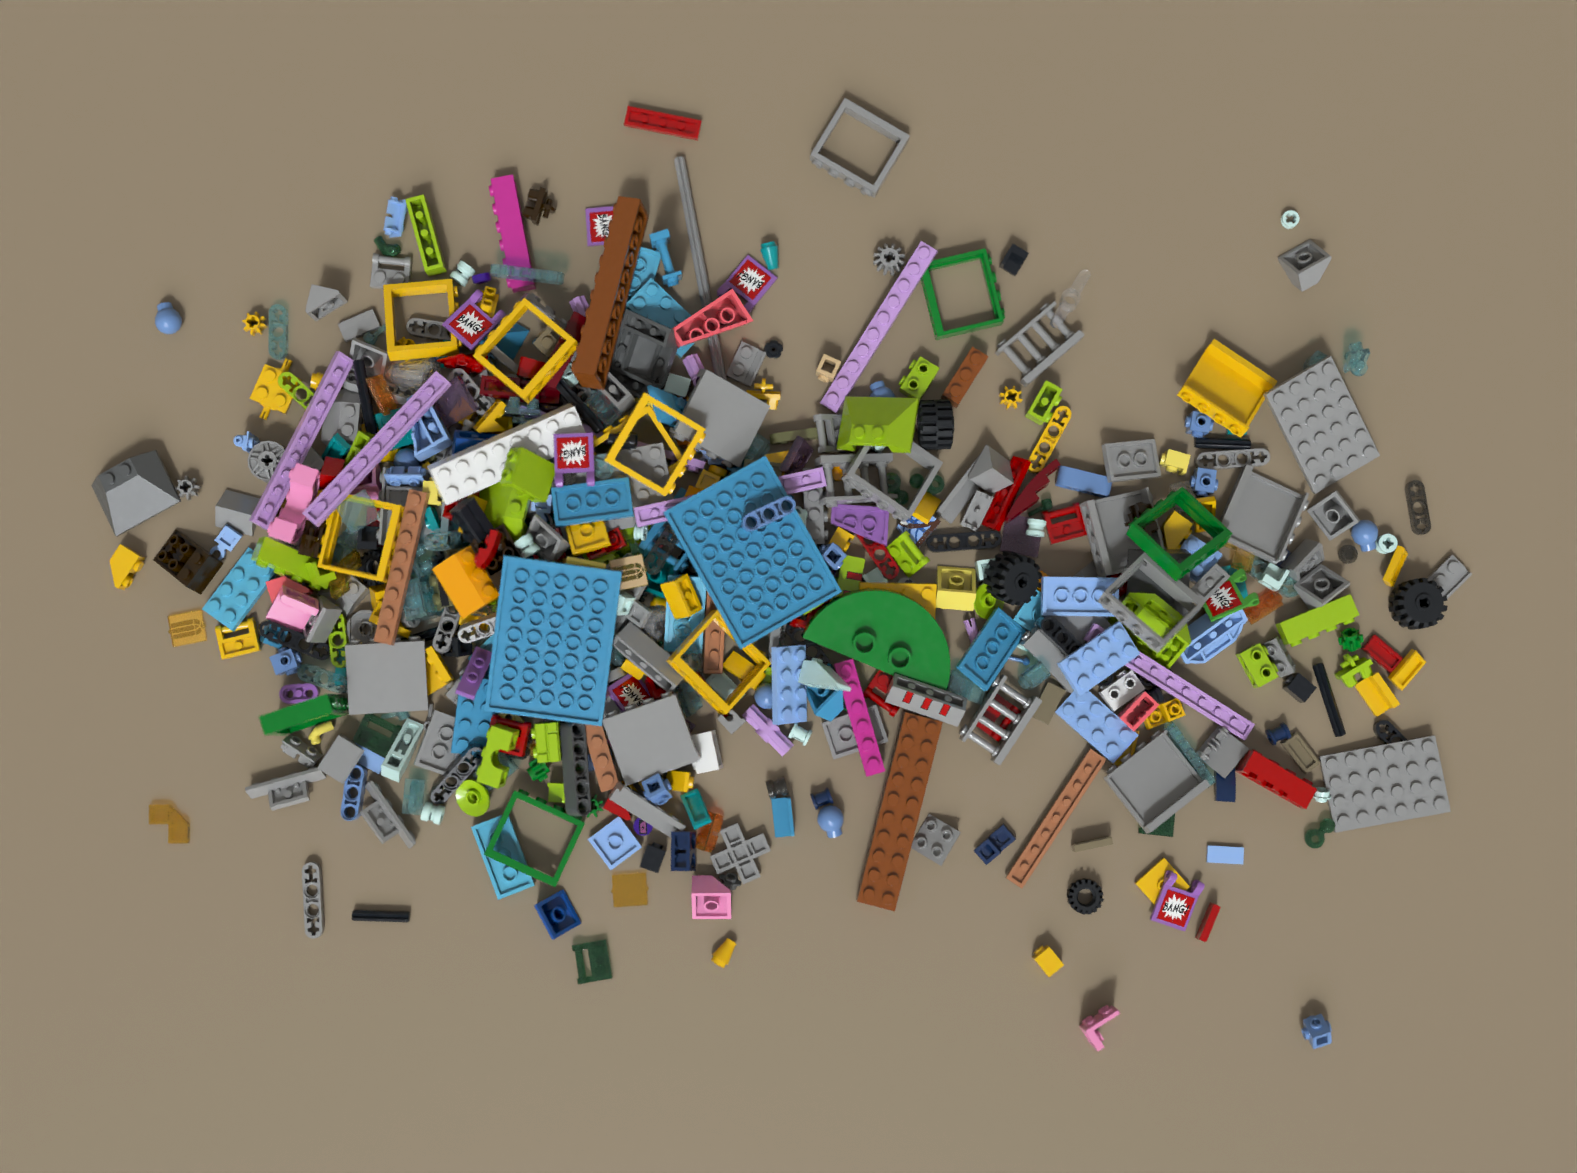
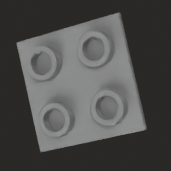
M1218 726L1194 755L1222 777L1226 778L1249 751V748L1228 733L1229 731L1226 728Z
M929 814L913 840L911 848L942 866L961 832Z

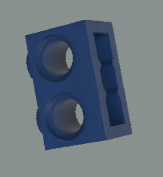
M671 832V871H696V832Z

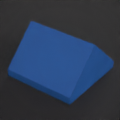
M564 889L534 905L552 940L581 924Z

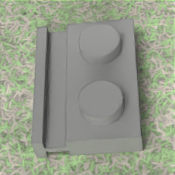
M742 341L727 371L726 377L751 388L766 357V352Z
M1452 554L1427 578L1428 581L1433 580L1437 582L1435 587H1442L1444 591L1441 594L1442 596H1447L1448 599L1472 573L1468 572L1466 567Z

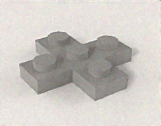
M628 576L626 581L635 580L637 576ZM647 585L623 589L635 597V600L628 615L616 616L615 633L618 634L625 627L628 619L640 628L645 627L653 611L642 604L639 599Z
M738 823L720 830L727 849L710 856L717 874L736 867L743 884L761 877L754 858L771 851L764 833L745 840Z

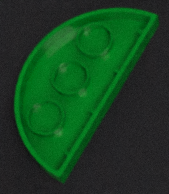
M878 588L859 589L842 594L819 609L801 634L807 640L894 676L896 673L936 688L947 690L951 667L946 638L930 613L915 600L904 594Z

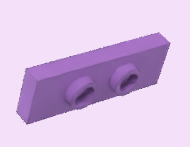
M476 646L455 694L474 700L491 663L492 652Z

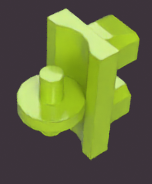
M1346 653L1343 655L1344 662L1340 663L1342 670L1334 674L1336 679L1341 680L1346 687L1351 688L1358 683L1354 677L1358 672L1363 679L1373 675L1370 666L1373 662L1370 658L1362 657L1359 659L1357 654L1351 657Z

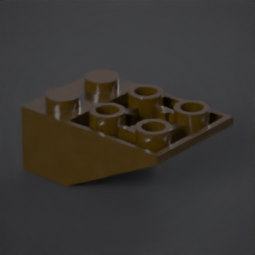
M504 524L495 528V530L502 533V537L495 556L485 568L498 593L500 590L504 555L522 557L521 550L514 545L515 541ZM486 538L480 543L470 544L475 554L479 551V548L487 549L485 545Z
M175 529L153 559L184 586L200 595L224 564L177 529Z

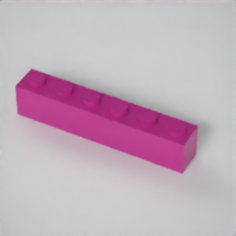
M513 174L491 178L492 185L488 186L490 196H494L495 203H492L494 215L498 216V221L495 223L497 232L501 233L502 240H499L500 249L505 252V258H502L504 269H508L509 276L506 277L507 286L514 293L536 289L515 178Z
M850 659L834 664L836 673L851 687L850 692L843 691V699L865 775L868 777L885 772L854 661Z

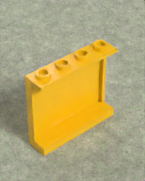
M1213 339L1201 355L1177 396L1197 408L1201 413L1212 418L1216 423L1230 430L1232 434L1241 438L1250 428L1248 426L1264 402L1265 397L1263 394L1271 390L1276 385L1277 380L1216 339Z

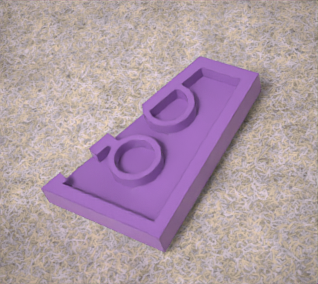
M844 504L831 507L830 524L887 547L889 512L887 510L884 511L874 506Z

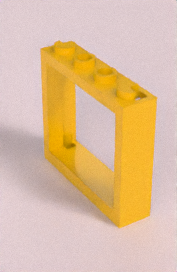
M452 279L383 285L387 353L390 361L459 354V347H462V342L452 333L451 341L402 346H397L394 297L447 292L450 317L459 308V302L455 303V297H458V288L454 286Z
M523 298L522 301H518L514 305L513 311L509 315L503 317L499 327L489 333L488 339L475 349L473 357L529 404L576 351L578 343L526 298ZM529 310L561 336L565 342L522 390L486 360L485 357L522 315Z
M643 392L604 461L666 497L668 493L672 494L677 485L674 483L678 476L681 478L686 470L684 465L687 460L691 461L696 453L695 446L697 443L701 444L706 436V433H704L705 428ZM648 402L697 430L664 487L657 485L615 460Z
M649 405L644 408L639 418L647 413L649 414L678 461L668 466L670 476L682 454L663 424L657 421L656 414ZM629 415L618 420L620 424L615 428L610 425L602 431L604 435L601 437L593 436V447L607 440L610 433L615 434L621 431Z
M349 494L326 519L327 528L322 536V549L318 554L319 561L317 567L387 583L405 507ZM346 501L392 511L377 575L331 565Z
M716 609L708 613L666 661L722 715L727 714L769 667L771 662L763 651L758 650L754 646V642L742 648L756 663V666L725 701L722 700L680 658L713 620L735 642Z

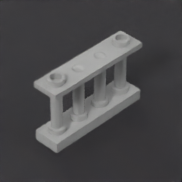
M1055 301L1052 304L1046 303L1040 309L1041 313L1011 339L1008 341L1004 339L997 345L998 350L995 354L999 356L1004 351L1023 373L1022 376L1024 378L1020 382L1024 387L1029 385L1084 337L1081 330H1078L1076 333L1074 331L1071 332L1053 312L1057 305ZM1047 315L1065 336L1066 342L1062 345L1057 344L1038 323L1044 316ZM1030 328H1033L1051 348L1052 354L1048 357L1042 356L1024 335ZM1017 339L1036 359L1038 366L1033 370L1028 368L1009 347Z
M893 453L866 454L858 467L861 478L869 483L868 467L876 465L879 474L880 491L893 500L897 499V494L888 493L885 468L887 464L893 461ZM856 454L820 455L814 460L815 468L823 467L827 484V497L820 500L819 505H826V507L831 508L838 506V504L875 503L871 499L864 498L862 495L853 496L852 488L848 487L849 484L843 481L845 496L835 497L832 469L833 467H840L844 474Z
M1002 674L995 678L988 695L968 725L965 724L959 732L961 735L959 739L965 742L967 738L971 739L989 751L992 756L990 760L998 765L1002 764L1042 703V700L1038 697L1026 698L1004 682L1008 677ZM999 690H1002L1023 704L1024 709L1021 714H1015L994 700ZM989 705L1012 720L1013 726L1010 730L1003 729L983 715ZM978 722L1002 737L1003 741L1000 746L995 747L973 732Z

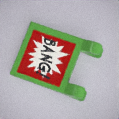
M1239 569L1230 575L1229 579L1204 603L1203 607L1211 622L1260 603L1259 597L1255 592L1243 599L1236 583L1247 580L1244 569Z

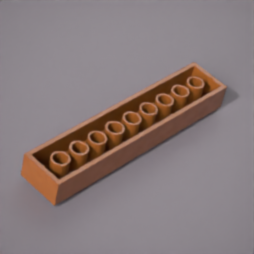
M618 196L617 203H614L613 219L609 222V234L604 240L605 249L603 255L600 256L599 272L595 274L596 284L590 294L591 303L586 309L585 325H582L581 341L577 344L576 360L572 362L571 367L573 374L582 387L605 389L649 218L641 199Z
M907 712L903 714L856 898L857 902L891 911L896 909L943 723L941 721Z

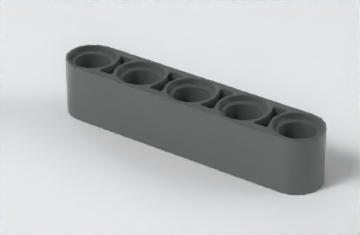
M564 721L560 726L565 809L570 816H586L591 811L586 729L584 724Z

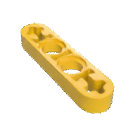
M1060 406L1054 411L1028 458V461L1034 462L1038 455L1042 456L1038 462L1040 468L1036 467L1033 469V464H1030L1028 471L1031 473H1038L1044 468L1072 415L1071 410L1067 406ZM1063 410L1066 412L1067 418L1064 417L1060 424L1053 422V419L1057 421L1060 417L1058 412ZM1055 426L1058 428V435H1049V427ZM1041 443L1049 445L1050 449L1047 453L1040 451L1039 445Z

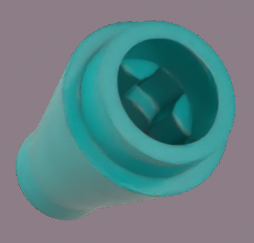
M775 241L760 244V252L768 270L779 268L778 245H776Z

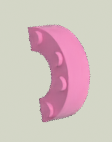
M296 463L295 468L292 467L289 473L290 489L286 495V505L284 508H281L279 516L275 517L274 522H271L268 527V536L291 544L297 542L301 534H303L305 522L309 519L302 513L315 500L320 488V471Z

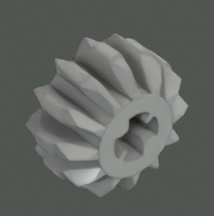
M887 243L884 244V249L879 246L877 248L878 253L873 255L876 258L873 261V265H879L876 270L879 272L883 269V275H886L887 271H889L890 275L893 276L894 270L900 272V266L905 264L902 260L905 258V254H899L902 249L899 247L895 250L894 243H892L891 248L888 247ZM888 256L892 257L890 263L886 262Z

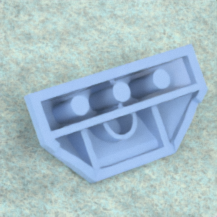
M1243 609L1213 622L1210 621L1207 613H1205L1190 624L1188 630L1191 644L1180 655L1185 664L1206 663L1234 643L1242 631L1243 625L1248 620Z

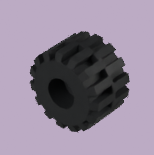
M949 399L920 400L917 411L919 446L924 450L951 449L954 433V416Z
M1003 551V554H996V560H990L988 563L990 567L985 569L984 574H987V578H984V584L988 585L986 590L994 598L1013 606H1021L1023 602L1029 603L1031 601L1030 597L1037 595V587H1041L1039 579L1042 578V573L1038 572L1040 569L1039 565L1033 559L1013 551Z
M1416 578L1402 582L1398 585L1399 587L1393 589L1391 593L1394 596L1389 597L1388 601L1392 603V607H1388L1389 612H1394L1395 614L1392 617L1393 620H1400L1399 625L1401 627H1408L1410 630L1428 628L1438 624L1437 621L1442 620L1444 617L1441 612L1447 611L1448 607L1444 605V601H1448L1447 596H1442L1441 594L1444 591L1443 588H1436L1437 582L1433 580L1428 581V578Z

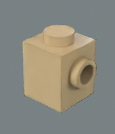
M823 354L816 370L818 379L825 383L829 381L833 383L841 366V361Z

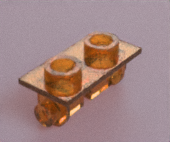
M383 374L366 378L379 412L383 416L390 414V410L398 408Z
M1270 590L1259 597L1260 603L1258 605L1246 607L1243 611L1252 625L1283 605L1281 601L1283 598L1279 593L1276 594V592Z
M708 811L712 822L702 826L701 832L696 838V848L711 853L712 849H715L718 836L712 835L713 831L720 832L723 815Z

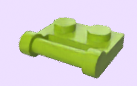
M906 530L890 543L886 549L907 577L910 578L930 562V559L923 555Z

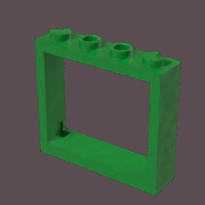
M986 248L933 260L921 278L935 340L1000 326L1004 322L1005 311L1004 308H1000L999 301H1001L999 289L996 290L994 283L997 282L994 271L991 272L990 265L992 264L990 254H987ZM980 260L994 319L944 331L929 271Z
M1183 487L1176 492L1171 491L1166 499H1160L1152 509H1146L1140 518L1135 517L1128 525L1129 529L1126 533L1176 582L1226 545L1233 534ZM1176 504L1213 538L1180 564L1143 530V528Z
M324 694L258 717L265 736H285L348 715L349 705L348 699L344 695Z
M522 789L514 790L484 855L556 887L584 827L585 822L581 821L583 817L570 816L564 813L565 809L554 805L552 808L546 805L548 801L537 797L535 800L529 797V792ZM517 798L577 826L553 877L493 850Z

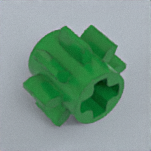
M1346 628L1341 632V637H1338L1339 645H1342L1343 650L1349 652L1361 648V643L1364 642L1363 634H1359V630L1355 628Z
M537 758L529 762L530 767L526 770L533 781L538 779L542 782L548 778L547 773L550 772V769L546 763H537Z
M597 794L594 796L593 799H591V803L595 801V806H597V809H593L592 811H590V813L587 815V818H589L590 815L593 813L595 817H598L597 811H604V809L600 807V804H602L604 801H598Z

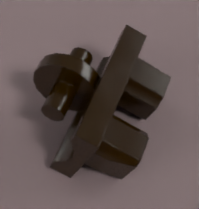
M540 187V190L530 189L527 199L536 202L534 208L525 206L522 215L531 220L534 225L539 226L541 216L548 219L549 213L554 214L556 208L552 207L553 200L547 199L548 193L546 188Z
M1139 502L1129 506L1131 513L1127 514L1129 522L1124 523L1125 527H1128L1135 517L1140 518L1146 509H1152L1151 504ZM1151 522L1143 530L1151 536L1153 532L1158 530L1157 522Z
M306 520L303 534H301L302 539L298 554L318 558L326 524L322 523L317 527L310 520Z

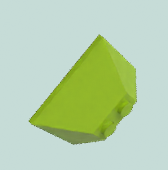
M845 396L837 451H856V446L859 445L888 446L892 453H911L919 398Z
M500 482L480 490L479 498L488 501L484 513L494 528L504 524L514 541L526 535L528 526L524 521L530 504V500H528L529 495L512 486H502Z
M1130 592L1122 602L1123 605L1162 638L1183 618L1178 611L1153 593ZM1110 617L1108 622L1113 625L1118 620L1116 617ZM1121 623L1138 651L1167 669L1174 664L1191 644L1186 624L1157 653L1149 648L1141 638L1134 635L1126 625Z

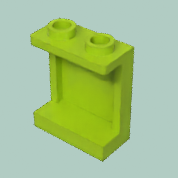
M524 447L510 448L504 470L501 473L500 484L502 486H512L529 495L528 500L534 503L547 502L555 475V465Z

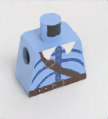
M911 516L905 522L901 521L896 528L901 534L907 530L910 534L909 537L919 548L941 521L932 516L929 523L925 524Z

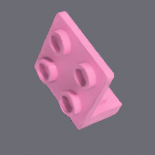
M282 585L266 615V619L301 633L311 615H317L319 600Z
M1112 1005L1103 1006L1098 1010L1099 1013L1097 1015L1086 1017L1082 1020L1083 1024L1079 1025L1091 1046L1097 1051L1104 1048L1102 1044L1104 1039L1096 1029L1120 1014L1119 1010Z

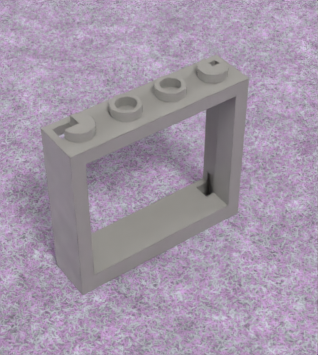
M844 98L810 154V161L817 168L827 170L828 174L832 177L843 179L844 183L849 187L854 188L855 186L860 189L863 195L866 194L869 197L875 198L909 142L910 135ZM844 112L898 143L874 185L819 154Z
M533 292L531 295L525 293L519 299V301H522L523 298H526L551 320L557 318L554 316L556 312L548 305L544 307L540 303L541 299ZM561 318L559 324L565 328L568 322ZM495 346L490 353L517 375L518 365ZM520 377L521 380L531 381V380L525 379V378H523V377Z
M912 443L911 453L905 454L928 469L929 473L906 509L855 474L871 447L861 446L841 479L849 484L848 487L861 492L864 498L874 501L878 508L891 513L894 519L898 518L903 522L910 519L943 462L916 443Z
M1145 552L1103 592L1098 600L1104 609L1111 612L1119 622L1126 625L1134 635L1141 638L1149 648L1157 653L1199 612L1205 603L1204 600L1180 580L1176 582ZM1138 569L1189 611L1164 638L1160 637L1113 596Z

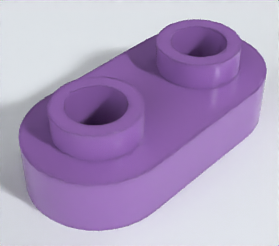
M288 684L280 689L279 697L284 703L297 704L318 697L320 692L314 684ZM308 690L313 691V695L311 697L307 695ZM289 691H293L294 693L292 698L288 697Z

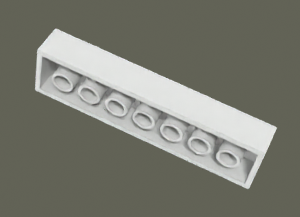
M569 403L430 464L427 468L445 505H448L500 482L501 473L504 470L510 448L524 447L536 455L549 460L554 458L553 434L586 432L575 406Z

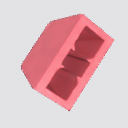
M1144 691L1136 695L1118 714V717L1134 732L1159 704Z

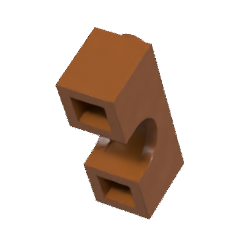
M972 346L942 394L941 399H949L951 405L957 408L989 356Z

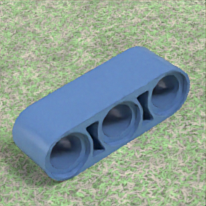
M1060 466L1055 485L1107 498L1110 495L1113 482L1108 483L1107 476Z
M789 496L782 497L748 513L741 520L742 528L747 532H752L789 515L796 508L795 500ZM782 501L790 503L791 508L789 511L782 509ZM765 509H770L773 512L772 519L764 517ZM748 517H752L756 522L752 528L746 525Z
M355 765L344 784L341 816L347 821L356 820L361 816L360 812L363 808L368 775L367 769L363 765ZM355 768H359L361 771V776L358 779L353 776ZM353 787L358 790L356 798L350 795V790ZM350 806L355 809V815L353 817H350L347 814V810Z

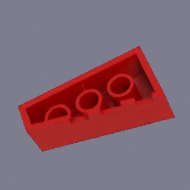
M1254 749L1249 750L1235 767L1237 773L1301 809H1307L1317 791L1312 786L1313 783L1305 778H1298L1295 772L1280 767L1279 763L1272 759H1267L1262 756L1263 754Z

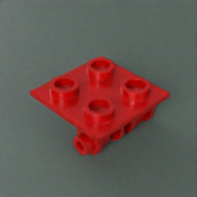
M460 353L437 359V362L444 364V367L449 369L460 368L468 375L486 370L473 357L475 353L468 355Z

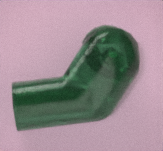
M382 236L374 239L376 246L384 256L394 257L401 253L400 245L386 244Z

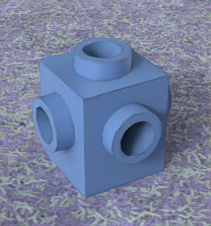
M1195 409L1185 418L1184 426L1186 427V433L1191 434L1193 437L1202 438L1209 431H1212L1214 420H1211L1209 416Z
M1196 468L1189 480V487H1192L1191 492L1196 493L1198 497H1208V495L1213 494L1218 488L1217 470Z
M834 543L823 544L818 548L830 571H837L847 556Z
M289 647L279 649L278 654L269 657L276 675L286 674L290 676L297 673V669L302 668L301 662H303L300 652L289 649Z
M659 773L641 782L645 789L643 794L648 802L651 801L655 806L662 805L673 797L670 792L673 788L669 780H664Z
M1322 1014L1312 1015L1303 1019L1301 1032L1304 1039L1309 1040L1313 1049L1332 1043L1331 1025L1328 1020H1324Z

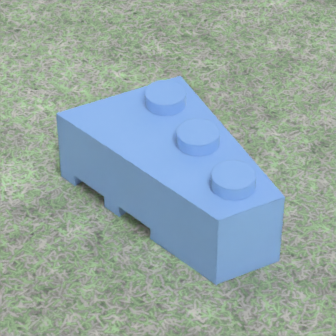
M433 404L411 428L414 457L420 462L453 445V440Z

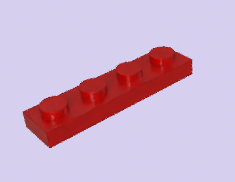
M631 106L627 107L624 126L697 141L702 120Z
M1016 456L1012 457L1010 465L1014 483L996 492L982 522L983 526L1000 531L1029 469L1030 461Z

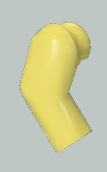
M325 722L312 730L308 736L312 745L321 743L320 735L334 730L332 722Z

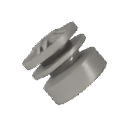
M262 441L256 444L249 452L247 459L248 468L251 473L258 479L269 483L286 448L273 441ZM271 458L273 462H270L269 465L266 464V461H269Z

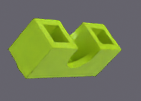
M499 723L492 725L488 729L486 735L488 740L481 753L483 759L477 768L476 775H478L476 782L497 789L505 786L510 767L504 766L499 762L498 752L500 749L505 751L515 749L520 730Z

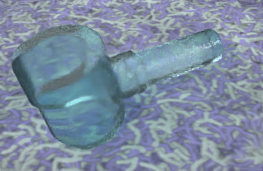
M384 324L374 334L368 331L363 337L364 342L374 345L380 334L386 330V325Z
M408 711L382 714L381 719L397 716L399 721H402L410 716Z

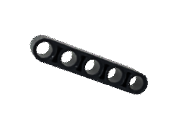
M1040 616L1037 619V629L1066 657L1071 654L1072 647L1080 648L1083 646L1054 617ZM1048 619L1050 621V627L1048 629H1045L1043 624L1044 621ZM1059 633H1063L1064 640L1059 643L1057 636ZM1111 674L1097 685H1110L1113 681V675Z

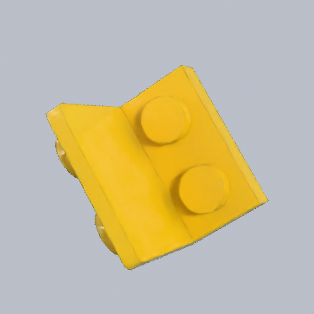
M433 646L425 649L428 696L449 684L452 680H455L441 655Z

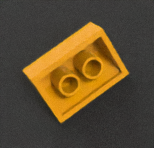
M471 546L455 553L432 568L462 619L499 598V593L486 571L476 568V564H474L475 553Z

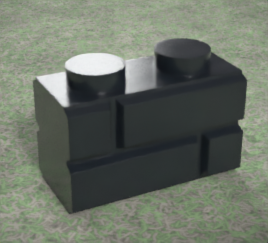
M474 497L464 498L457 506L450 510L453 516V523L461 528L463 538L467 542L480 543L486 538L487 534H490V530H495Z

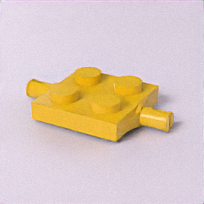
M285 358L281 368H274L267 364L264 365L250 396L251 400L263 406L259 418L267 420L271 410L287 414L293 398L279 386L278 377L283 372H288L293 361ZM290 376L282 377L284 380L282 384L284 386L289 384L292 387L289 389L291 393L295 387L299 386L297 382L295 385L290 382L292 379Z

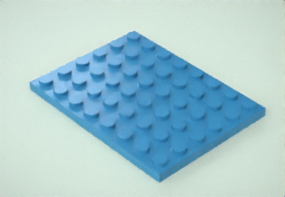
M766 456L663 512L739 649L748 646L842 592L796 509L789 515L755 531L747 532L742 528L741 520L745 515L782 497L788 496ZM782 501L781 503L783 510H790L791 505L788 501ZM770 509L764 510V517L772 519L773 512ZM748 517L746 525L751 528L755 526V520L752 517Z
M504 555L485 711L602 726L622 571Z

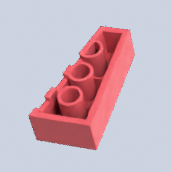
M731 289L672 329L677 348L747 325L753 322V319L734 290Z

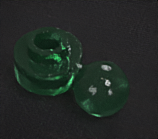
M887 473L888 493L898 495V498L894 500L898 504H906L909 500V495L905 490L900 489V477L895 473ZM893 479L895 483L890 485L888 480Z
M918 473L913 474L909 479L910 485L915 489H919L924 481V477ZM938 475L933 479V481L938 483V487H933L931 482L927 489V492L932 495L938 494L944 489V480Z
M1330 818L1322 819L1319 829L1311 828L1305 832V843L1311 848L1321 847L1325 841L1324 834L1332 833L1335 830V822ZM1318 836V841L1312 842V837Z

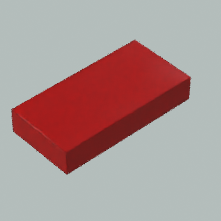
M1373 634L1361 648L1390 674L1403 660L1397 652L1376 634Z
M1209 903L1195 938L1207 942L1220 911V906Z

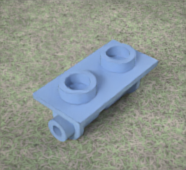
M390 197V200H388L386 213L391 214L392 218L385 217L383 230L385 235H389V238L402 237L404 218L407 212L405 199L398 200L397 197Z
M247 431L246 436L237 435L233 439V443L236 446L241 447L248 453L256 444L260 443L259 438Z
M390 466V468L386 469L384 477L387 484L391 486L410 485L418 487L423 485V481H425L423 476H426V468H422V466H408V473H405V466Z

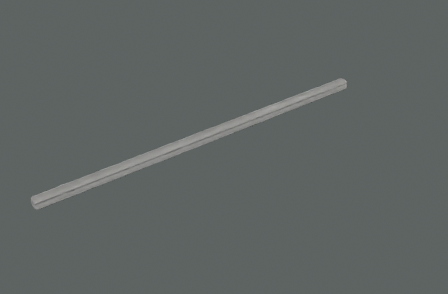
M678 156L675 157L674 163L701 306L704 308L712 300L685 158ZM715 335L708 338L714 374L727 381L719 337Z

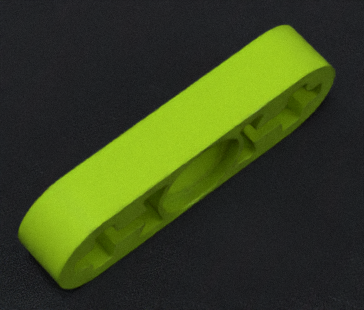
M283 372L278 377L279 386L306 410L309 403L307 406L303 403L310 398V395L313 397L314 393L292 373ZM283 376H290L292 378L290 382L293 385L296 382L299 384V386L293 389L292 393L289 391L292 388L289 384L285 386L282 384L284 381L282 379ZM300 388L307 392V396L303 400L296 397V391Z
M340 614L339 619H341V622L338 623V629H343V632L335 631L332 633L331 631L328 638L332 664L335 667L344 668L346 667L345 651H341V656L345 657L341 665L340 662L336 661V658H339V651H334V648L342 649L348 643L346 618L343 614ZM338 634L344 638L343 643L339 646L333 642L334 637Z

